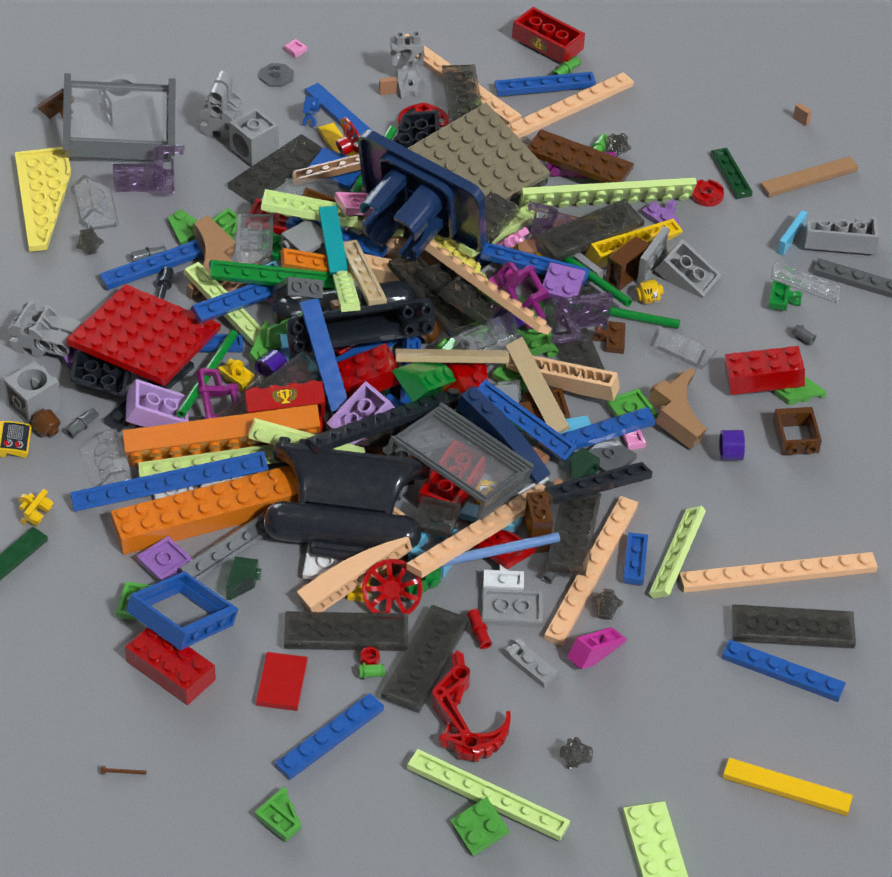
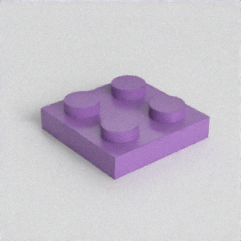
M550 262L543 286L545 289H548L550 298L576 304L586 271Z
M169 536L136 556L137 562L158 582L179 574L178 568L192 559Z

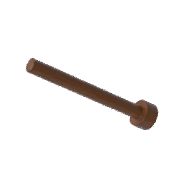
M101 765V774L106 772L147 774V770L106 768V766Z

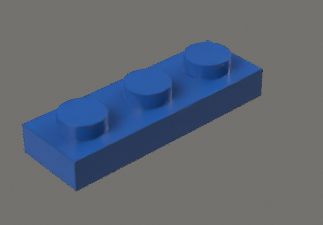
M628 532L623 583L643 585L648 534Z

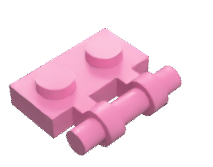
M524 227L497 242L496 245L512 248L515 244L525 240L524 236L529 231Z

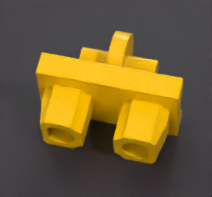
M231 358L225 365L218 367V371L224 376V380L238 384L239 390L244 392L250 387V383L255 380V374L243 367L242 361H235Z
M43 488L34 500L35 496L32 493L29 495L22 494L18 498L21 504L19 509L23 511L26 508L24 517L20 521L22 524L25 525L27 522L38 526L44 517L43 514L37 511L38 508L45 513L51 510L54 502L46 497L47 490Z

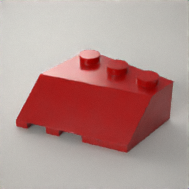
M442 363L452 371L453 377L456 380L443 391L455 388L464 393L473 386L478 388L485 379L488 381L486 363Z

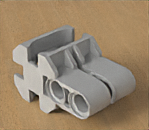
M220 71L217 74L200 112V119H204L202 124H200V130L209 137H213V131L221 132V139L226 140L230 138L229 122L243 114V110L239 109V106L242 104V98L233 91L232 75L227 71Z
M28 301L22 305L7 329L8 334L14 335L9 340L10 346L23 354L25 353L24 348L31 349L32 356L40 357L45 352L67 356L72 348L66 344L67 338L82 323L76 319L58 315L49 305H43V310L36 309L35 302Z

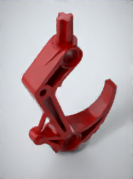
M456 650L455 653L451 654L453 668L433 689L432 707L446 725L445 732L439 736V745L454 751L459 760L464 759L475 763L479 762V758H489L493 752L496 753L505 743L510 730L511 712L506 711L505 722L493 732H470L457 709V705L461 703L464 692L469 688L470 669L465 665L463 652L460 653V650Z

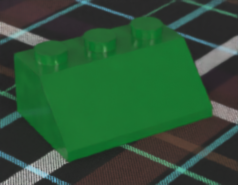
M414 362L392 371L412 402L429 397L435 393H440L456 381L452 371L446 365L440 363Z

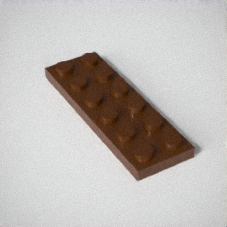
M542 129L539 130L527 146L537 159L602 183L624 182L634 167L632 162Z

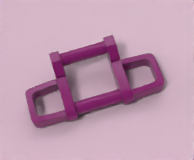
M507 262L497 272V278L503 290L510 294L509 297L511 299L520 301L514 289L523 279L530 277L538 292L530 295L521 306L530 310L534 308L537 316L544 319L545 314L538 302L547 299L550 293L548 289L544 288L536 275V269L533 265H529L518 270L514 263ZM511 269L514 275L506 281L504 275ZM524 322V324L526 325V327H527L528 329H533L532 327H530L528 324H526V323Z
M201 368L197 372L199 395L202 396L205 411L204 419L244 414L241 412L238 398V384L223 386L217 369ZM204 375L212 376L215 386L205 385ZM230 394L234 414L213 415L209 396L221 397Z

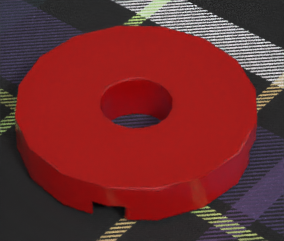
M703 179L696 181L697 184L691 196V200L696 204L711 207L723 201L724 188L720 183L710 179L708 181H703Z

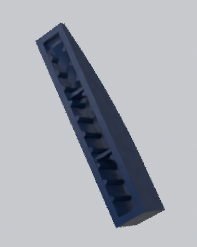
M473 386L461 394L456 409L470 422L534 464L529 478L536 485L551 474L516 426L483 393Z

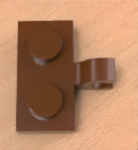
M60 89L38 104V109L49 119L58 113L63 118L64 89ZM71 96V104H73L75 98Z
M607 321L606 331L602 327H595L593 341H606L605 352L624 354L625 323Z

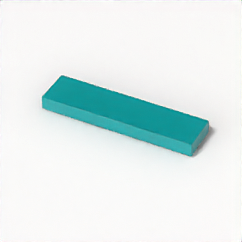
M337 205L319 207L318 212L329 274L333 275L337 274L338 271H348Z

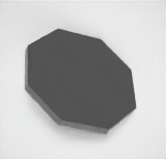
M270 63L260 69L259 80L270 87H283L293 81L294 70L285 64Z

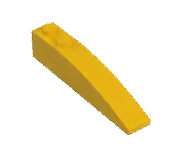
M673 218L591 243L585 257L598 267L603 268L607 266L608 257L635 236L651 244L663 226L669 228L668 241L682 234L683 230Z

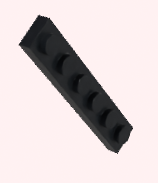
M189 361L165 386L149 380L147 383L171 389L194 369V363ZM126 401L104 419L105 425L118 433L130 424V422L126 421Z
M643 462L545 487L544 491L547 492L548 499L555 505L651 479L653 472Z

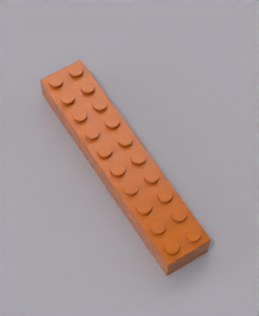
M315 404L122 430L128 465L137 467L138 462L268 445V443L248 438V432L254 418L316 435L321 433L318 406Z
M288 465L112 510V527L122 554L125 555L148 549L167 536L175 542L248 523L265 512L274 502H298V483L293 469Z

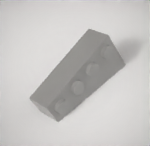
M871 217L870 220L855 218V221H846V219H838L836 222H831L830 220L807 221L804 247L811 250L852 252L865 255L875 254L879 239L877 217Z

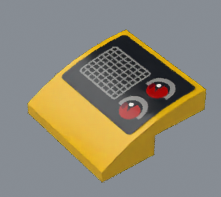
M0 421V457L5 458L8 453L26 458L29 450L32 425L21 422Z

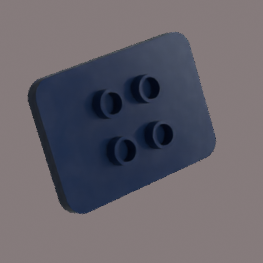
M370 129L365 130L357 141L363 188L369 195L360 204V212L365 214L370 207L374 208V210L362 223L364 234L375 244L384 247L402 224L405 225L411 232V235L397 255L410 262L416 261L435 236L444 240H451L457 244L462 243L471 249L474 248L476 252H480L487 243L485 196L482 190L471 181Z

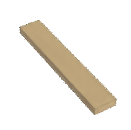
M358 241L343 242L347 264L368 306L387 303V298Z
M523 337L507 344L506 347L546 424L560 434L570 429Z
M395 349L396 362L509 363L508 350Z

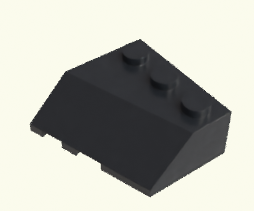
M438 110L404 113L398 126L397 135L393 141L409 148L440 130Z
M75 351L70 376L71 382L126 398V393L130 389L132 372L88 353Z

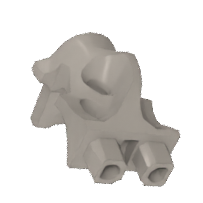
M419 30L412 31L410 36H405L402 31H396L394 37H390V53L392 66L397 67L395 77L401 99H405L407 96L419 97V86L424 84V79L417 72L415 64L423 66V38L420 36Z

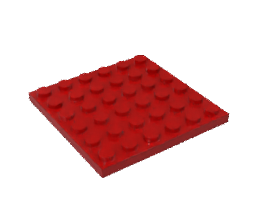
M125 284L67 338L66 344L165 386L221 330V323L209 320L199 324L192 311Z

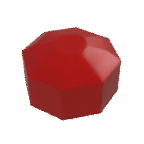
M374 647L363 648L360 652L361 664H378L380 662L379 651Z

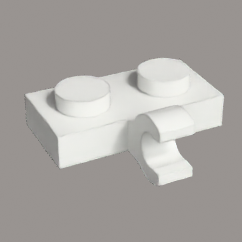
M501 564L500 570L484 569L483 588L524 590V571H508Z

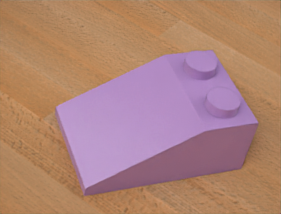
M136 379L126 393V421L143 427L188 422V413L184 418H180L176 414L187 395Z
M365 381L329 419L327 424L332 429L395 407L387 398ZM359 439V440H357V441L351 442V443H349V444L354 445L355 443L359 442V441L362 440V439Z

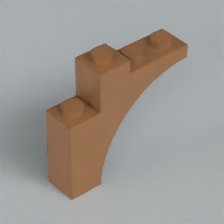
M208 215L194 223L192 234L196 237L202 248L204 256L203 267L209 272L210 260L233 262L230 258L235 254L236 242ZM216 280L220 284L224 282L221 280ZM192 282L187 284V297L192 299L202 294Z
M691 367L685 372L681 371L676 379L670 380L669 383L666 380L659 384L655 383L649 391L651 395L648 399L649 402L659 409L657 412L659 416L655 423L689 449H692L702 440L707 430L694 415L687 399V387L696 373Z

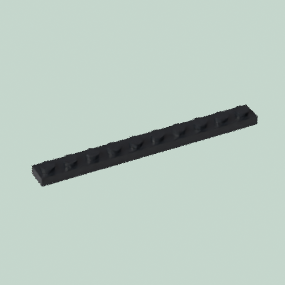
M450 388L429 397L421 398L391 410L307 438L306 445L317 453H322L420 419L437 408L440 403H444L450 408L457 406L459 398L463 393L458 389Z

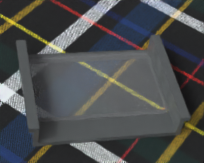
M64 73L62 151H66V158L171 162V156H175L176 79L169 78L168 85L71 80L70 73Z
M440 403L437 408L396 436H392L389 444L382 450V452L389 455L398 448H403L480 501L481 505L476 517L481 520L485 519L532 482L529 477L534 464L444 403Z

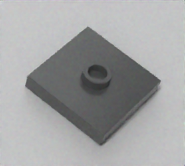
M612 438L595 444L583 454L582 459L600 472H605L630 465L636 459L637 454Z

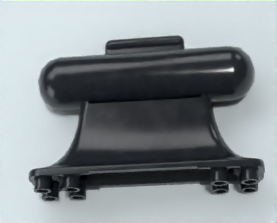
M399 280L379 283L387 298V303L368 306L359 286H355L360 302L359 311L341 312V310H333L330 306V301L338 300L336 289L324 290L323 299H319L333 348L430 334L435 327L433 303L427 298L416 299L412 286L405 281ZM284 296L278 299L273 306L272 316L275 324H280L283 320L289 318L286 324L289 349L294 353L312 351L303 316L299 315L301 313L299 303L316 298Z
M279 437V442L275 443L273 448L274 459L277 462L288 464L293 469L298 483V502L277 501L268 507L263 522L265 530L270 537L280 541L310 544L309 553L311 556L346 560L367 549L403 537L410 539L412 549L419 544L422 538V531L416 520L409 516L393 514L396 500L407 483L412 480H426L429 478L431 469L429 466L417 458L408 457V453L405 451H398L396 456L335 449L317 453L306 445L307 439H300L298 444L290 443L291 439L288 437Z

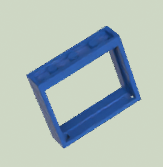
M184 571L131 594L130 599H128L126 612L176 648L182 650L233 626L238 608ZM181 592L211 615L181 628L151 605Z

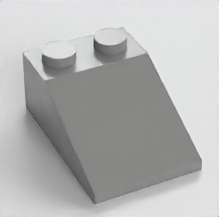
M683 239L669 251L654 269L667 282L701 298L706 295L721 276L713 266Z

